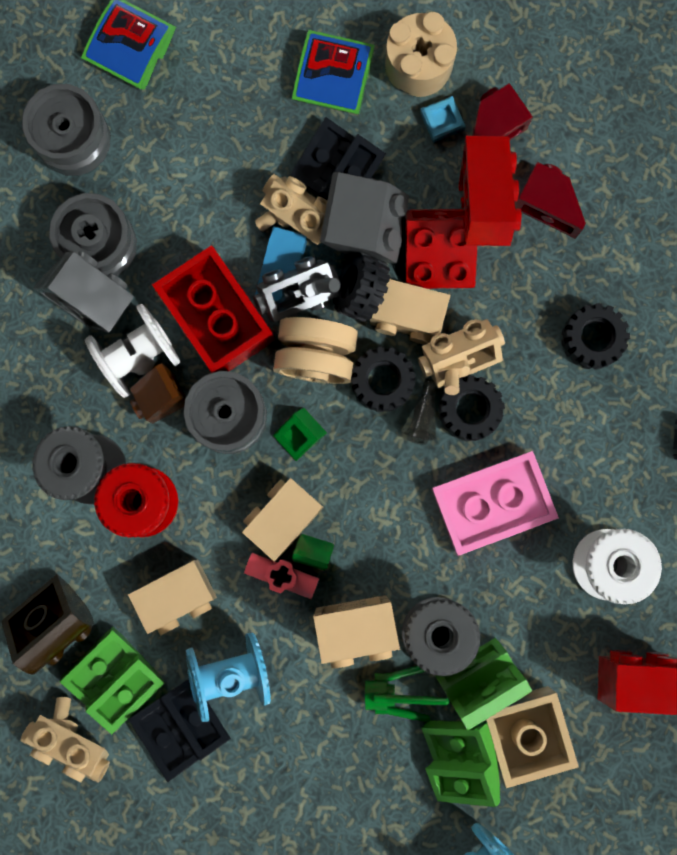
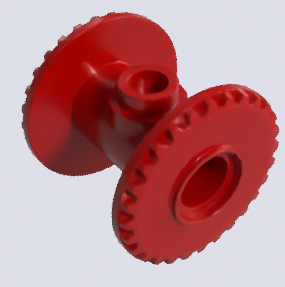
M138 463L122 464L108 471L100 480L94 497L95 510L100 522L112 533L129 538L149 537L164 531L174 520L179 504L177 489L172 480L160 470ZM140 493L142 504L136 509L133 502L135 496Z

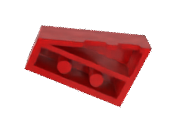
M466 136L458 188L459 191H464V197H461L460 203L461 208H465L463 226L466 245L511 246L514 231H520L521 208H515V202L518 201L519 180H514L512 175L516 172L517 154L510 150L509 136Z

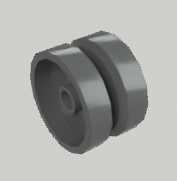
M53 84L39 90L28 101L22 115V130L29 145L53 171L65 176H79L95 170L105 160L110 149L111 132L94 99L83 89L71 84Z
M82 193L70 197L57 208L50 221L49 238L53 250L60 258L66 252L74 251L78 254L79 251H83L98 262L96 268L103 274L108 276L109 273H112L118 277L130 266L136 255L137 238L132 224L113 200L101 194Z
M218 371L205 375L191 387L185 399L184 419L188 431L197 442L217 453L236 454L248 450L260 440L266 428L268 412L261 393L249 379L236 372ZM229 406L232 410L231 416L226 419L221 418L219 413H225L224 407Z

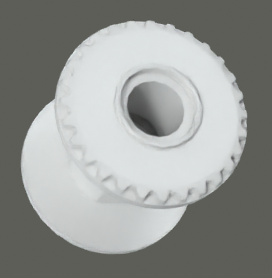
M138 304L136 308L145 324L127 334L128 338L125 340L119 339L103 350L91 335L85 339L87 348L97 366L112 387L123 398L128 397L130 392L122 377L130 372L138 375L148 373L154 367L153 360L156 355L164 351L174 366L180 363L179 357L164 330L143 304Z
M600 529L589 533L577 545L572 560L576 581L585 592L595 598L617 604H633L647 598L658 585L662 570L661 558L655 545L643 534L630 529ZM615 560H617L618 563L616 571H614L613 568Z

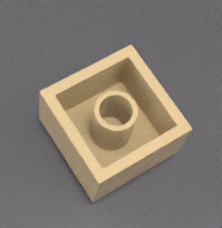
M548 686L532 690L528 695L483 721L488 724L496 752L499 778L506 788L579 767L558 695Z

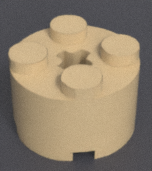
M437 12L415 13L402 18L391 27L387 39L385 69L390 82L397 89H401L412 96L424 97L438 92L448 81L456 57L457 41L453 30L444 21L442 15Z

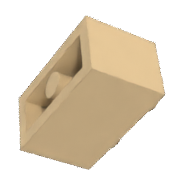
M390 279L386 285L388 291L384 293V301L382 305L379 304L378 312L372 315L370 325L376 326L375 331L385 335L395 336L396 332L410 335L409 339L413 342L425 345L430 343L433 336L441 333L451 295Z
M291 478L286 483L282 479L278 481L267 494L271 498L268 504L262 510L258 506L255 507L243 521L247 527L242 533L274 562L279 559L324 508Z
M199 560L191 561L128 594L146 633L149 634L158 630L160 636L180 626L177 619L190 612L194 619L211 610L212 607L209 602L217 598Z

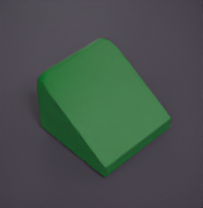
M302 408L295 412L272 436L297 461L321 440L327 432L305 408Z
M301 534L292 559L295 562L325 571L328 568L334 544Z

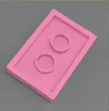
M533 451L431 489L456 556L559 518Z

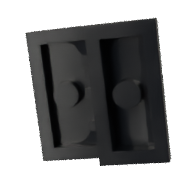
M325 117L289 176L298 179L306 186V189L328 201L334 172L371 179L386 153L361 135L357 134L354 137Z
M189 679L128 719L167 782L198 760L204 759L231 739L208 702L209 721H201L193 699Z

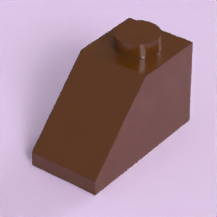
M163 363L155 366L130 388L134 399L130 400L134 412L139 419L145 417L146 421L152 424L182 409L185 405L186 396L175 375Z

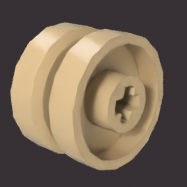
M305 317L281 319L278 339L289 348L276 351L273 371L283 376L309 382L351 383L353 362L343 355L355 351L358 331L342 323Z

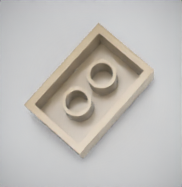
M387 595L318 607L315 610L313 618L322 664L330 663L331 668H342L353 665V659L369 655L370 661H379L393 657L392 651L400 650L392 604Z

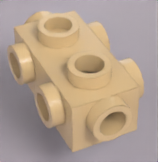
M273 174L263 187L262 192L266 195L260 203L269 211L255 220L256 226L260 231L264 232L278 222L285 228L293 227L318 245L321 243L320 237L327 200L310 195L305 191L306 186L294 177L289 176L287 178L284 176L279 178Z
M477 319L470 320L464 325L463 329L450 335L440 333L433 336L430 343L422 346L424 356L418 358V363L426 378L431 376L438 388L445 386L446 394L456 395L459 393V378H464L503 361L501 346L505 345V340L500 328L497 325L492 327L488 319L483 321Z
M57 697L53 719H47L40 715L36 722L32 721L28 724L20 741L33 749L30 756L48 766L52 760L64 765L62 773L80 783L84 777L99 783L109 767L110 761L106 760L109 753L105 748L76 734L79 725L68 720L71 698Z

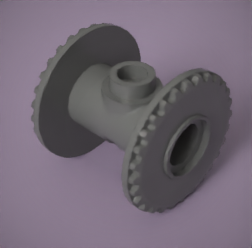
M65 426L51 431L41 439L34 452L32 471L38 486L47 495L60 500H75L83 504L94 505L95 492L100 480L114 467L126 464V459L118 444L110 438L102 435H92L79 427Z
M433 597L420 601L408 612L403 622L402 639L406 651L419 668L433 675L448 676L464 670L474 660L480 645V631L476 619L466 607L446 598ZM439 626H446L448 630L446 640L440 644L433 643L431 636L434 629Z

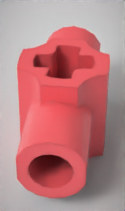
M251 553L244 571L246 575L269 583V589L281 594L284 590H288L312 599L319 581L318 577L294 569V563L281 559L279 562H274L255 553ZM282 566H285L289 569L287 574L292 575L291 582L285 581L280 586L275 583L277 578L272 577L273 570L278 571Z

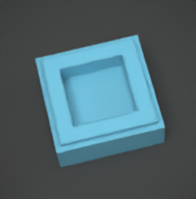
M453 96L423 107L420 110L433 143L462 132L466 128Z

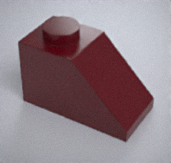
M510 83L501 89L494 87L480 98L472 136H509L510 140L528 129L533 116Z
M537 162L515 208H521V213L576 239L586 222L570 178L562 174V171L552 164L543 165Z

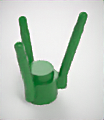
M418 666L390 673H375V680H365V710H375V714H389L429 722V715L396 708L395 703L448 705L449 699L431 696L395 695V684H388V681L426 672Z

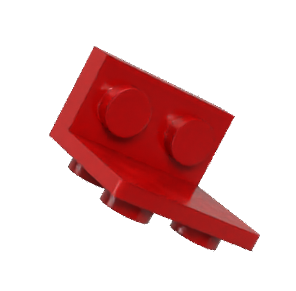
M465 209L407 210L404 221L406 229L407 284L426 289L475 287L477 245H466L463 226Z

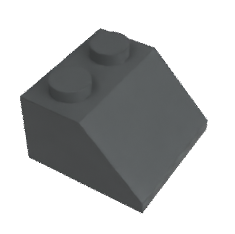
M334 172L320 242L351 258L353 254L360 252L386 263H397L405 216L408 210L409 195L388 182Z
M74 251L66 252L33 288L91 330L103 332L111 331L134 297L125 290L128 285L122 279L112 273H109L108 276L103 274L96 268L98 262L83 251H79L78 254Z

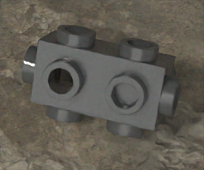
M310 256L294 263L296 269L283 274L282 269H277L262 276L263 282L255 285L258 294L253 296L259 314L261 316L266 314L268 319L273 322L278 321L280 324L281 319L298 317L297 313L308 308L313 311L328 306L330 299L339 296L338 291L340 289L339 278L333 265H329L328 262L320 259L315 260L314 256ZM281 289V299L274 301L272 293Z

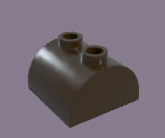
M56 574L5 617L1 623L12 664L23 672L34 675L46 664L53 666L58 663L64 654V649L73 641L81 642L86 639L91 632L94 621L89 609L64 579Z

